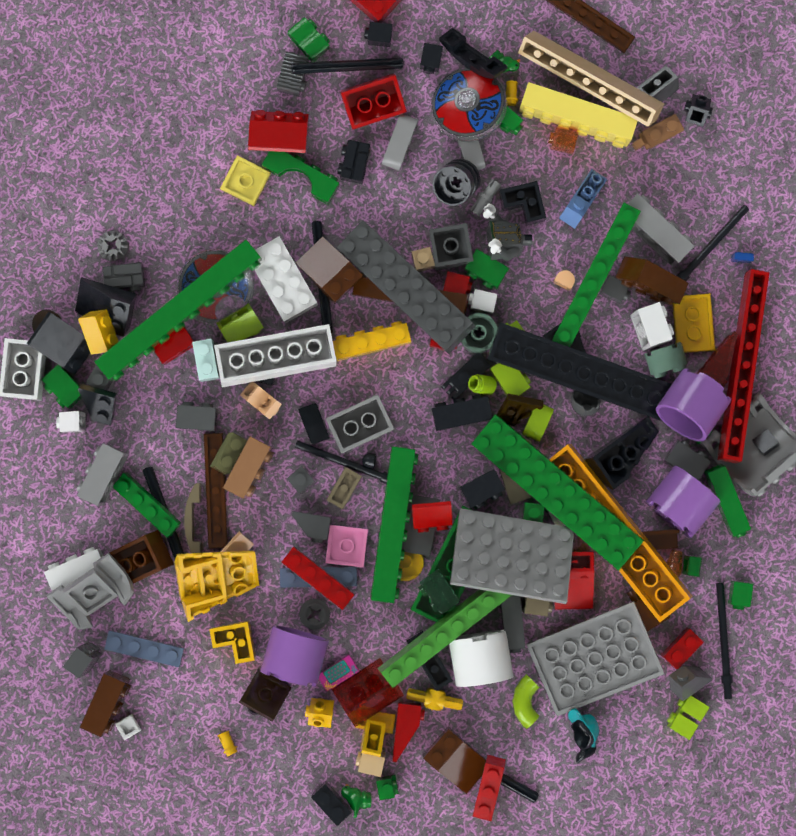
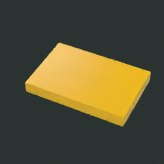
M711 293L684 295L680 304L672 303L675 342L682 343L684 353L715 351Z

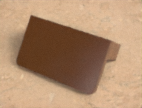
M679 529L642 531L656 550L678 548L677 533H679Z

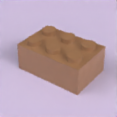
M250 436L223 489L243 499L252 497L256 489L254 486L256 480H261L265 472L262 468L266 462L269 463L274 455L271 452L273 448Z

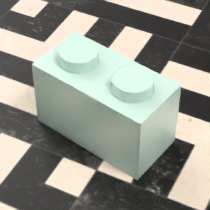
M206 339L192 342L199 381L220 379L214 341Z

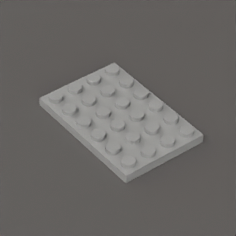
M460 508L450 584L566 604L574 532L564 526Z
M634 601L527 644L556 716L665 674Z

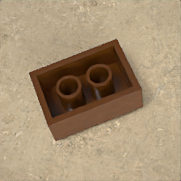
M624 256L615 277L622 281V285L628 288L634 287L636 293L644 296L648 295L650 296L649 300L656 303L661 301L667 305L672 303L680 304L689 284L647 259Z
M111 670L105 672L80 728L99 737L112 731L116 722L113 718L117 713H120L124 703L121 700L125 695H128L132 685L129 684L131 679Z

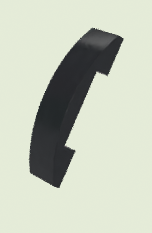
M451 28L439 37V41L456 60L480 76L495 79L508 69L507 65L494 56L489 59L467 44L466 37L454 28Z

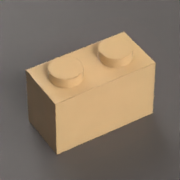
M358 751L355 766H359L358 772L381 777L386 752H382L381 757Z

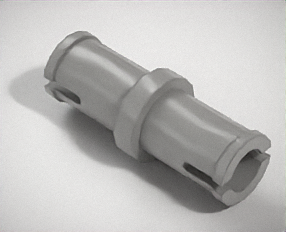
M491 179L485 190L479 193V198L469 210L479 217L484 210L483 208L488 203L491 204L493 196L502 185Z

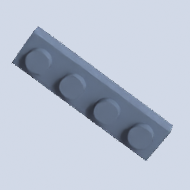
M322 567L345 586H357V567ZM280 568V588L312 587L291 569Z
M111 630L108 632L104 650L175 667H180L184 652L182 647Z

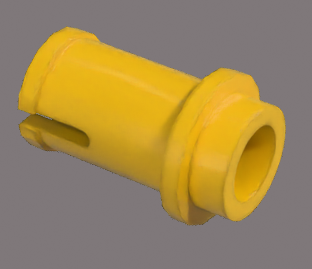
M506 81L504 102L507 106H516L518 102L517 81Z
M229 730L217 735L224 748L223 753H226L227 757L238 752L236 749L238 747L234 745Z

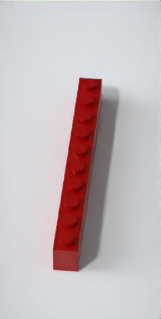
M750 269L744 275L727 396L731 398V403L724 411L717 458L719 461L739 463L743 459L770 272Z

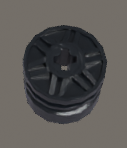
M454 159L441 168L434 176L432 183L433 191L442 203L450 206L460 205L469 199L479 188L480 174L476 166L470 161Z

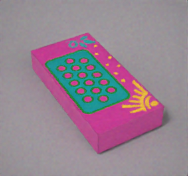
M348 655L322 671L319 680L326 692L358 673L359 669L351 656Z

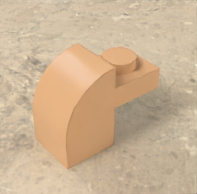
M250 382L240 394L242 398L268 419L276 415L282 405L255 382Z

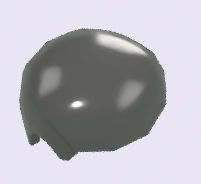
M578 391L572 392L571 406L578 415L590 416L597 413L600 409V399Z

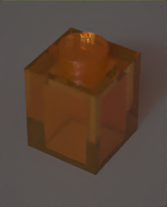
M556 127L554 133L551 132L548 143L551 144L550 149L573 154L578 133Z

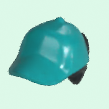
M573 708L569 711L568 718L572 723L571 728L574 731L575 743L580 748V752L576 755V763L578 764L595 753L596 740L600 729L593 715H582L576 708Z

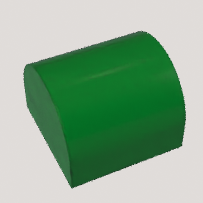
M685 555L683 575L700 577L702 557Z

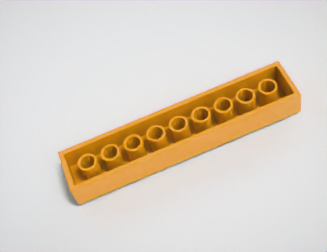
M567 444L550 458L554 464L645 540L619 572L659 622L693 597L572 444Z

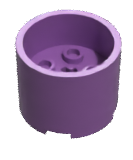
M686 368L681 370L659 402L656 412L660 419L678 434L694 441H705L731 403V398L726 397L723 393L724 388L713 378L702 372L699 374L692 373Z
M674 466L645 501L648 506L653 505L655 513L672 527L679 529V531H686L684 535L690 539L721 502L705 485L678 466Z
M273 625L260 672L269 676L270 673L274 674L273 676L279 678V680L307 686L309 682L312 686L316 687L329 640L301 630Z

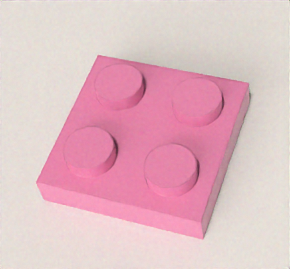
M330 525L325 563L364 568L368 529Z

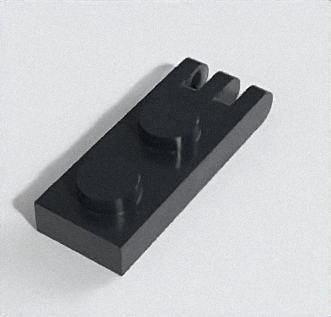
M476 353L441 388L444 390L450 385L451 388L446 393L449 395L455 390L456 394L452 396V400H455L469 387L468 381L471 376L476 374L482 375L492 365L480 353Z

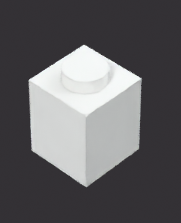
M475 289L474 294L470 293L468 304L471 305L470 310L493 314L497 294Z

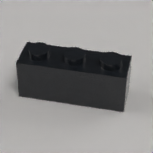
M483 394L472 396L473 400L465 401V398L453 400L454 404L446 405V402L434 404L435 408H431L436 431L491 420L493 417L488 396L484 397Z
M423 630L407 638L406 642L408 644L423 633ZM437 654L422 665L436 691L453 681Z

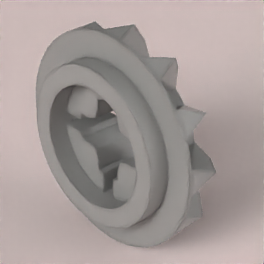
M115 230L106 231L99 237L97 243L98 252L104 259L117 261L124 257L128 250V242L122 233ZM106 241H116L115 245L119 250L112 248L108 251L109 245Z

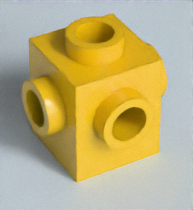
M311 698L310 705H306L305 717H308V725L331 728L334 700Z

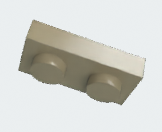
M345 467L329 494L327 501L344 509L362 476Z

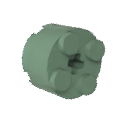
M475 313L468 316L467 318L473 322L475 328L461 341V344L472 353H484L491 349L498 327L495 321L486 314ZM477 329H481V333H484L480 338L473 334Z
M681 342L676 343L677 347L672 344L651 351L652 355L649 352L644 353L651 375L659 378L668 374L667 371L673 369V373L686 368L685 365L688 362Z

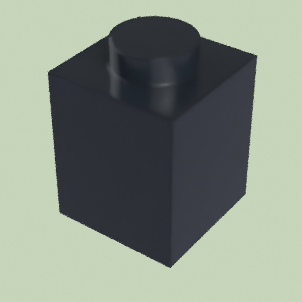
M370 22L369 28H365L364 39H368V45L391 47L393 26L387 23Z
M424 43L420 69L424 73L434 74V72H439L443 46Z

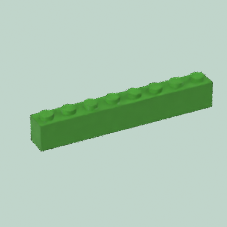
M477 590L377 669L391 687H395L511 595Z

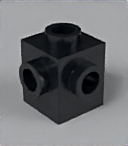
M693 94L691 100H687L684 107L686 112L685 122L703 127L706 119H710L713 108L710 107L711 99L703 95Z

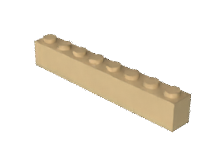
M536 31L526 35L518 51L520 55L648 127L658 119L664 103Z

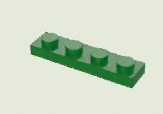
M124 472L113 485V488L165 537H171L180 526L181 522L127 472Z

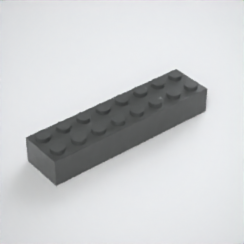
M364 220L336 247L340 253L448 354L475 328V325Z

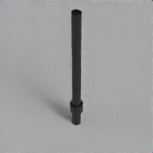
M743 205L694 260L676 276L687 281L690 278L689 275L749 211V208Z
M298 440L296 442L295 448L374 477L379 479L381 483L386 484L388 473L385 471L382 473Z
M716 583L723 672L721 684L724 685V699H732L731 683H733V675L730 674L724 583Z

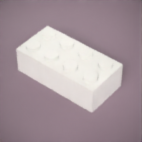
M280 236L255 250L262 258L260 261L261 265L255 269V272L285 324L318 305Z

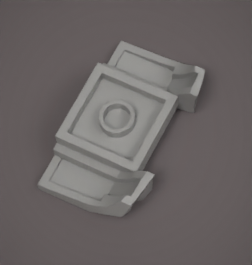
M110 553L94 562L93 569L68 586L60 585L46 595L78 630L93 627L90 614L117 596L125 606L134 593L133 582L125 569Z

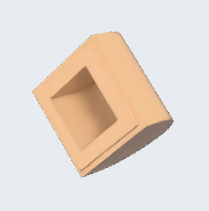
M563 270L557 274L553 282L569 291L575 283V277L570 271Z

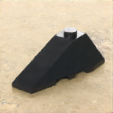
M647 416L584 460L602 483L614 490L630 477L631 471L639 463L641 456L649 448L659 431Z

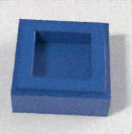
M735 252L731 256V262L751 263L754 261L753 253Z

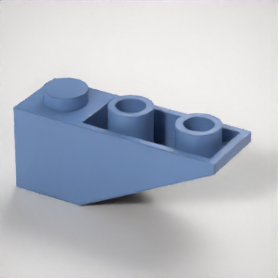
M591 169L559 219L575 229L607 181V178Z

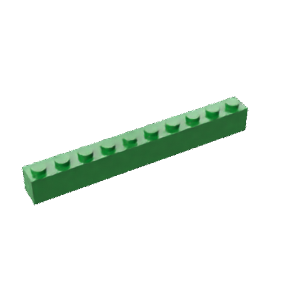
M244 240L94 361L108 380H119L125 375L124 371L129 367L132 369L140 363L139 359L142 356H149L155 351L154 347L157 344H163L169 340V335L173 331H180L188 319H195L200 314L199 310L204 306L206 308L211 306L216 301L214 298L219 294H226L231 289L230 285L234 282H241L246 277L245 273L250 269L251 271L257 269L261 265L260 261L262 258L250 243Z

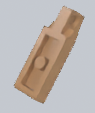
M673 114L642 131L638 135L640 139L633 142L632 146L635 151L642 147H645L646 150L652 149L684 131V128L677 115Z

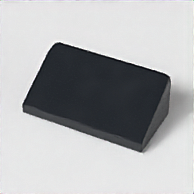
M316 403L298 409L311 445L330 439Z

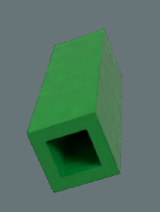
M719 464L705 470L704 474L711 491L721 501L718 508L729 535L736 536V538L745 536L747 531L751 530V527L726 466Z

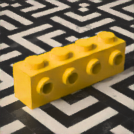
M402 321L391 323L392 327L384 328L382 325L372 328L373 331L365 333V330L354 332V336L351 337L346 335L335 337L333 346L336 360L341 361L411 344L407 323L403 324Z

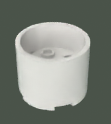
M490 630L460 635L449 644L457 687L491 684L514 677L506 631Z

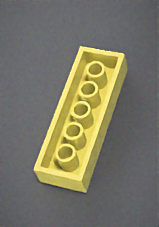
M530 82L527 84L519 112L525 118L532 119L536 117L544 124L550 125L554 123L558 125V128L566 131L573 129L576 130L578 135L587 136L588 134L594 136L596 141L605 142L606 140L612 142V145L617 148L628 146L637 125V120L625 113Z

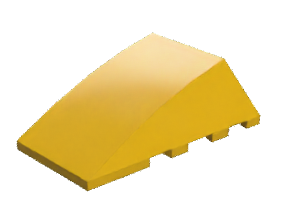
M255 551L177 554L174 561L179 595L188 622L193 620L194 616L200 613L205 614L210 611V608L228 602L227 599L233 596L238 597L259 586Z

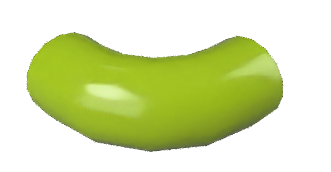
M527 674L522 677L516 686L512 700L514 713L525 729L533 725L539 718V714L534 710L531 702L532 696L539 689V686Z

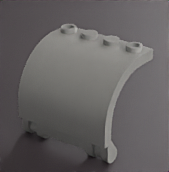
M759 392L754 395V399L751 400L742 462L731 463L717 460L721 431L717 432L714 429L705 441H701V445L717 465H725L731 480L750 496L756 497L758 495L760 497L768 490L766 487L782 479V474L786 470L791 471L796 467V434L775 414ZM760 404L762 408L757 411L755 407ZM768 429L780 445L764 456L754 445L752 439ZM716 441L718 445L713 448L711 445Z

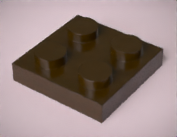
M258 668L239 703L273 722L292 687L271 675L263 674L260 672L261 669Z

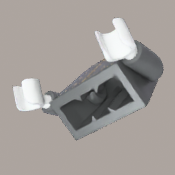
M490 203L483 208V217L490 219L486 235L491 260L504 259L509 261L521 255L523 246H532V235L521 234V228L518 223L503 220L495 213L496 208Z

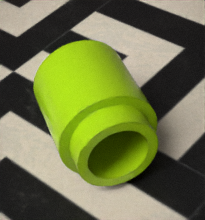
M476 374L470 377L468 386L474 393L491 395L496 390L497 382L493 376Z

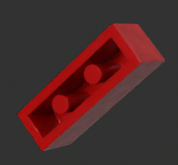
M487 754L472 817L492 821L506 759Z

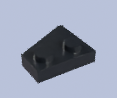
M81 383L78 391L92 421L111 426L114 418L117 393Z

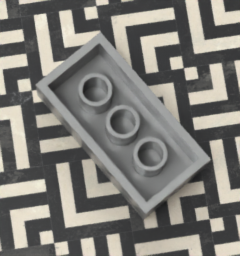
M637 193L628 203V205L641 211L632 230L672 267L676 266L694 247L692 239L686 234L682 235L674 222H668L661 210L658 208L654 209L649 204L650 201L644 195L640 196Z

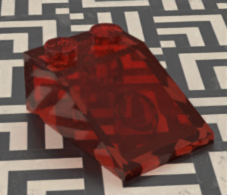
M733 331L724 338L696 374L702 372L713 378L722 387L727 384L725 379L729 376L737 332Z

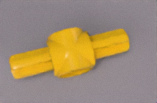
M408 688L406 698L408 700L424 703L423 706L428 709L441 711L443 707L461 710L463 706L462 699L446 696L443 690L436 691L434 688H428L426 691Z

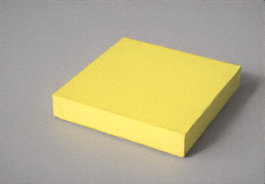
M237 155L220 190L255 206L271 172Z

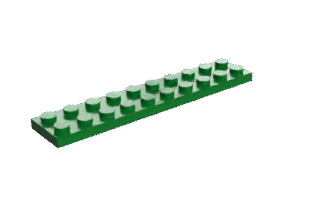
M497 414L493 416L471 443L618 571L645 541Z

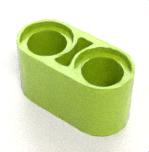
M544 405L541 410L538 408L534 409L531 412V416H529L522 435L540 442L554 409L547 405Z

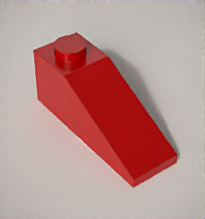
M398 701L392 762H397L420 726V720L424 721L425 709H421V704Z

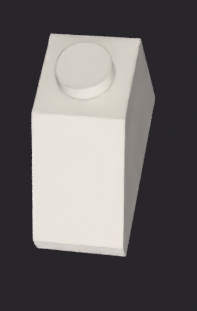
M81 411L60 412L59 417L56 419V426L63 433L86 432V415Z

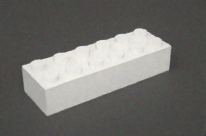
M329 324L214 345L222 387L335 367L337 363Z

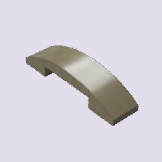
M195 483L186 503L184 526L191 553H202V541H194V503H201V483Z

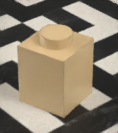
M430 247L411 252L414 267L418 272L435 268Z

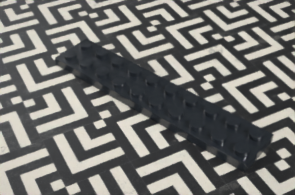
M499 323L487 358L493 362L659 421L662 420L656 412V407L672 385L663 380L504 323Z

